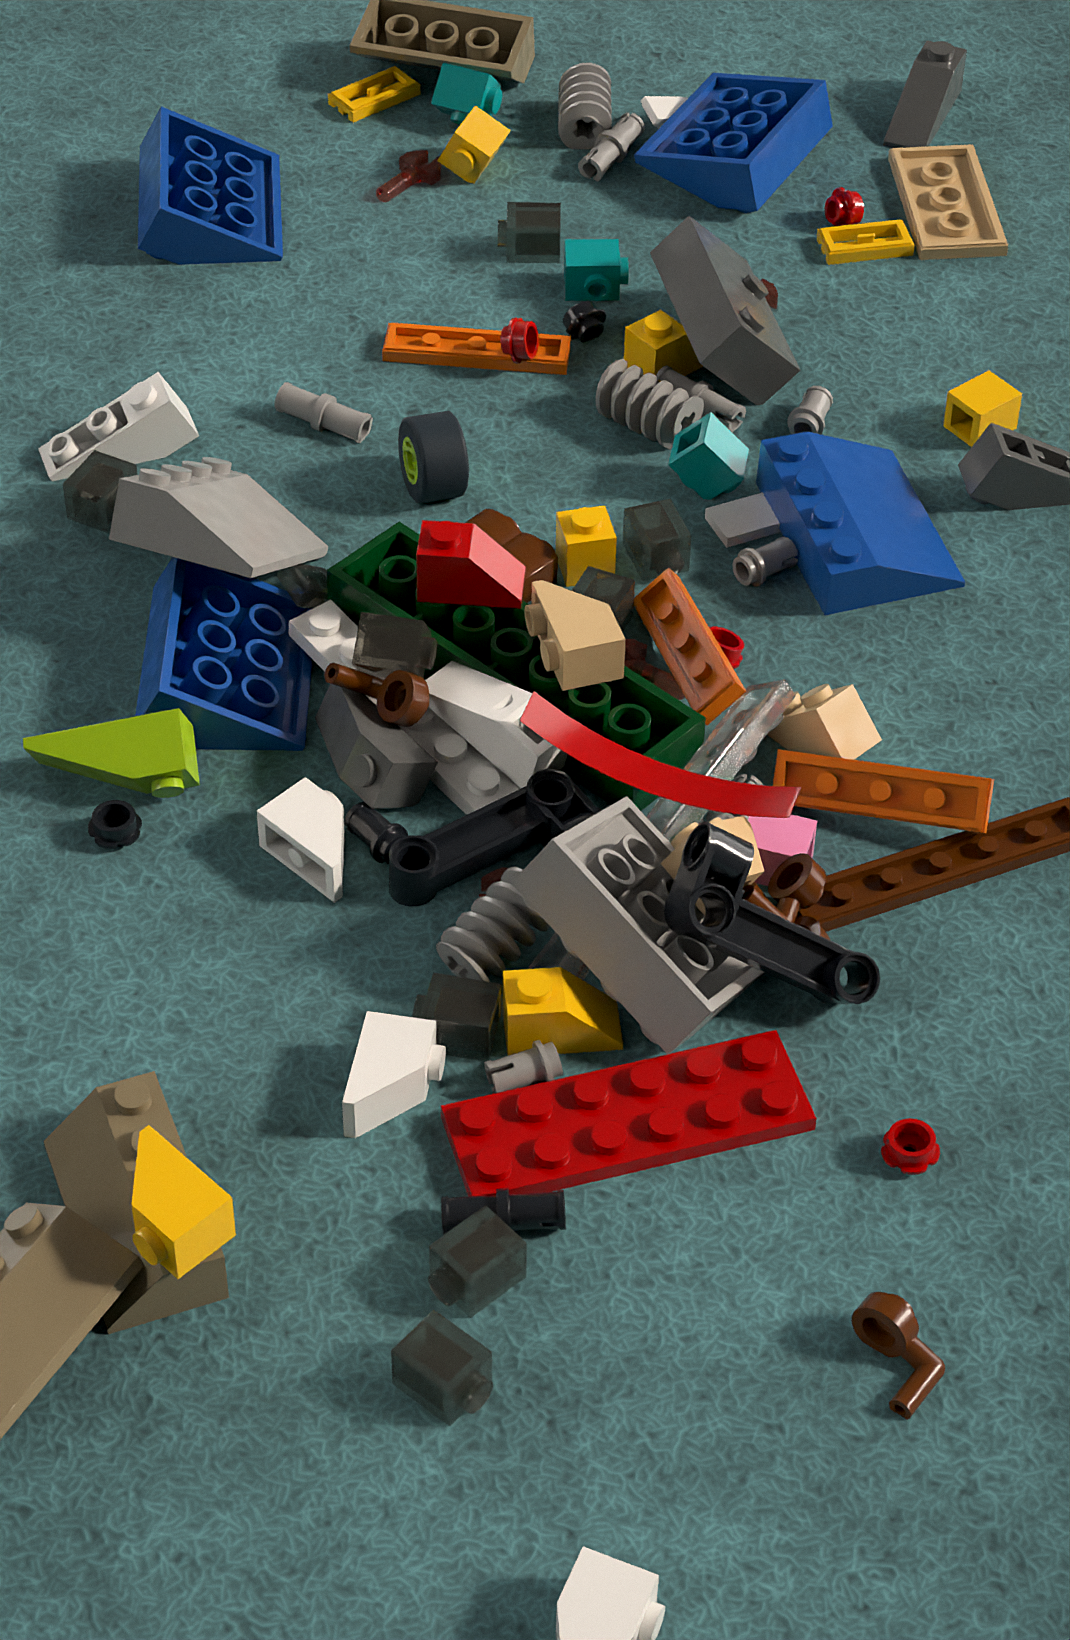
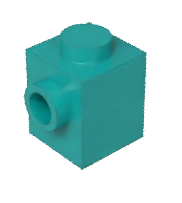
M443 62L431 104L440 112L451 115L450 121L461 125L475 105L492 117L493 114H497L501 106V84L488 73Z
M565 239V301L619 300L620 285H628L629 261L628 257H620L619 239Z
M710 412L675 434L668 466L679 475L685 486L695 490L703 499L711 500L722 492H732L741 484L745 477L749 449Z

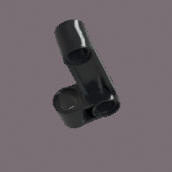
M555 769L538 771L529 778L527 786L424 836H406L394 842L389 850V894L397 903L408 907L427 904L434 899L437 892L538 842L545 847L553 838L602 810L592 803L566 773Z
M706 821L694 828L684 846L680 867L669 896L665 901V921L673 932L679 936L690 937L806 991L824 1003L861 1004L874 997L879 989L880 973L875 961L867 954L851 951L742 899L744 894L742 889L754 857L752 843ZM698 898L702 900L705 906V917L701 924L695 916V904ZM843 967L848 977L844 990L839 979Z

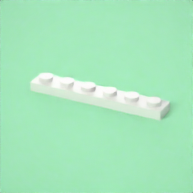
M332 600L289 621V636L324 672L327 666L333 662L381 679H385L396 670H401ZM367 696L377 705V699ZM429 707L422 718L413 726H400L438 761L430 780L466 815L520 789Z

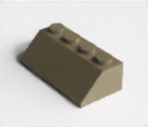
M370 0L349 46L351 53L368 59L441 70L444 62L488 73L498 80L524 84L535 57L533 17L427 0Z
M155 1071L96 1087L44 1140V1146L64 1206H67L138 1255L144 1264V1267L102 1316L108 1334L229 1298L225 1257L221 1247L180 1279H177L160 1263L157 1265L148 1263L138 1252L132 1239L135 1227L131 1203L139 1132L150 1125L187 1158Z
M26 1202L7 1217L4 1222V1228L0 1232V1439L144 1267L138 1255L67 1206Z

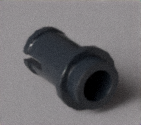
M364 801L354 805L345 817L344 824L347 827L346 829L350 833L355 834L370 848V855L379 863L386 862L389 864V850L392 844L398 839L408 836L407 830L401 824H391Z

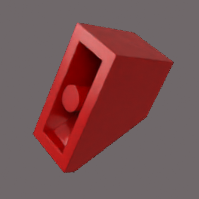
M422 520L416 553L417 602L521 609L526 574L525 565L475 524Z

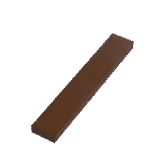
M1067 797L990 822L987 826V833L965 830L826 875L821 898L813 906L807 909H800L796 917H813L827 932L1070 852V798Z

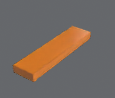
M391 322L388 323L382 350V360L388 362L566 375L571 349V336L538 334L539 344L536 356L533 359H522L520 364L512 362L511 356L504 354L501 349V331Z
M668 568L633 598L632 603L690 707L706 717L705 725H709L747 691L677 574Z
M780 749L777 751L773 786L801 787L794 805L797 807L987 833L994 779Z

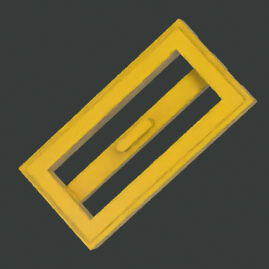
M393 66L329 93L328 104L333 108L338 106V112L342 115L348 114V119L354 123L420 95V84L402 70Z
M901 219L817 229L816 239L818 244H821L822 253L826 254L828 265L914 255L915 245Z

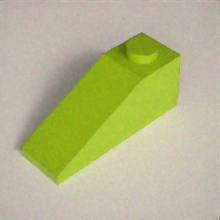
M179 708L23 738V748L39 764L142 793H152L154 797H175L182 794L184 788L200 785L193 725Z

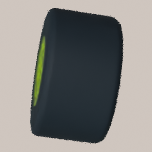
M443 411L403 418L399 427L398 450L402 475L410 496L417 503L463 496L468 487L469 459L464 434L455 415L451 411Z

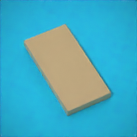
M974 145L889 149L888 160L920 260L1007 256L1008 243Z

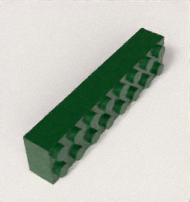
M400 521L327 569L328 601L332 600L385 654L418 676H421L424 680L431 677L451 661H454L530 693L535 691L567 716L629 750L690 772L702 764L706 717L628 667L624 666L623 679L562 691L554 671L547 672L543 665L538 635L531 636L529 634L525 620V606L529 604L523 600L521 609L417 602L416 553L420 534ZM568 754L564 767L560 769V771L569 775L573 780L610 805L627 796L642 811L659 798V796L615 780L581 763Z

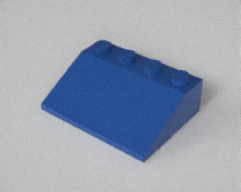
M712 73L634 154L635 163L718 208L736 209L741 213L758 211L833 127L826 80Z
M161 106L140 145L138 249L145 251L153 258L165 259L178 265L281 261L283 258L279 155Z
M801 432L761 440L756 485L760 492H763L780 523L779 530L782 536L788 537L794 543L798 555L794 558L798 559L797 565L824 615L965 587V580L892 450L812 432Z
M172 557L153 587L135 716L179 708L193 725L196 749L302 751L305 747L312 658L289 636V621L317 607V603L255 578Z

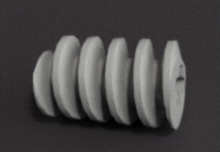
M579 63L564 72L559 81L558 133L562 142L570 149H592L595 146L596 138L603 131L611 129V78L608 72L600 65Z
M624 359L614 361L604 371L598 383L595 396L596 408L599 414L607 418H613L615 422L622 426L628 425L630 430L638 434L643 433L644 437L654 442L658 440L659 444L667 449H672L675 434L701 419L704 409L702 398L696 395L689 398L686 390L682 388L674 390L672 383L666 380L658 382L656 375L650 372L643 374L642 368L636 365L628 368L627 361Z
M516 866L508 868L503 873L501 881L492 883L486 891V896L477 898L471 906V911L462 913L456 921V927L447 928L441 936V942L436 944L440 958L452 973L481 992H486L491 986L484 970L498 977H501L503 971H506L499 955L515 962L520 958L521 952L514 940L524 946H532L535 943L536 937L529 925L545 932L550 928V925L541 916L536 915L526 906L523 896L511 884L524 870Z

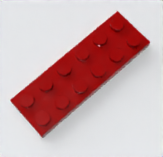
M777 1030L441 1105V1120L468 1196L496 1195V1189L509 1188L510 1194L553 1192L815 1130L817 1119Z

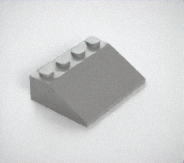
M203 457L202 463L182 461L181 467L162 465L161 471L140 469L139 475L119 478L109 539L249 578L322 558L328 552L329 547L248 474L231 470L232 463L223 459Z
M626 796L553 838L511 884L523 896L526 906L533 913L541 916L561 937L566 950L574 957L581 959L600 980L606 994L615 1001L620 1002L639 1023L643 1034L651 1042L659 1045L668 1055L698 1032L764 975L765 972L690 937L679 936L669 928L665 921L664 906L674 879L660 863L674 848ZM695 905V916L701 924L705 915Z

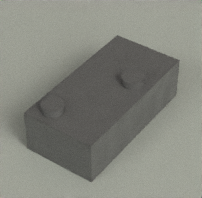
M688 216L650 252L701 365L756 405L764 404L801 371L765 298L769 294L767 288L753 274L748 261L691 216Z

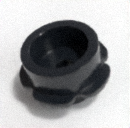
M582 301L574 305L563 317V325L566 327L568 336H571V340L579 338L584 343L598 338L604 331L602 323L606 321V313L603 309L598 310L592 301Z
M109 800L99 804L94 809L92 819L88 824V833L91 837L95 838V843L102 848L115 849L120 846H129L140 837L139 829L142 826V820L131 804L122 800Z

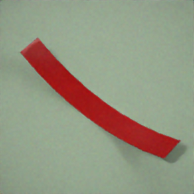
M533 691L519 720L547 742L581 763L622 783L681 804L751 817L789 818L801 790V787L763 786L728 781L661 763L595 733L564 714L535 691Z

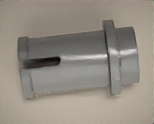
M812 386L806 390L807 393H804L799 407L794 408L789 414L787 422L791 434L812 432L822 435L825 428L824 418L833 404V397L826 388Z
M783 536L754 550L748 547L741 550L733 560V572L741 584L746 586L752 584L756 587L762 585L766 577L795 566L798 559L794 557L798 555L794 543L788 537Z
M536 1040L532 1043L533 1048L493 1061H485L484 1067L489 1084H494V1087H492L493 1093L534 1085L543 1081H551L555 1077L563 1075L561 1061L553 1042L542 1044L540 1040Z

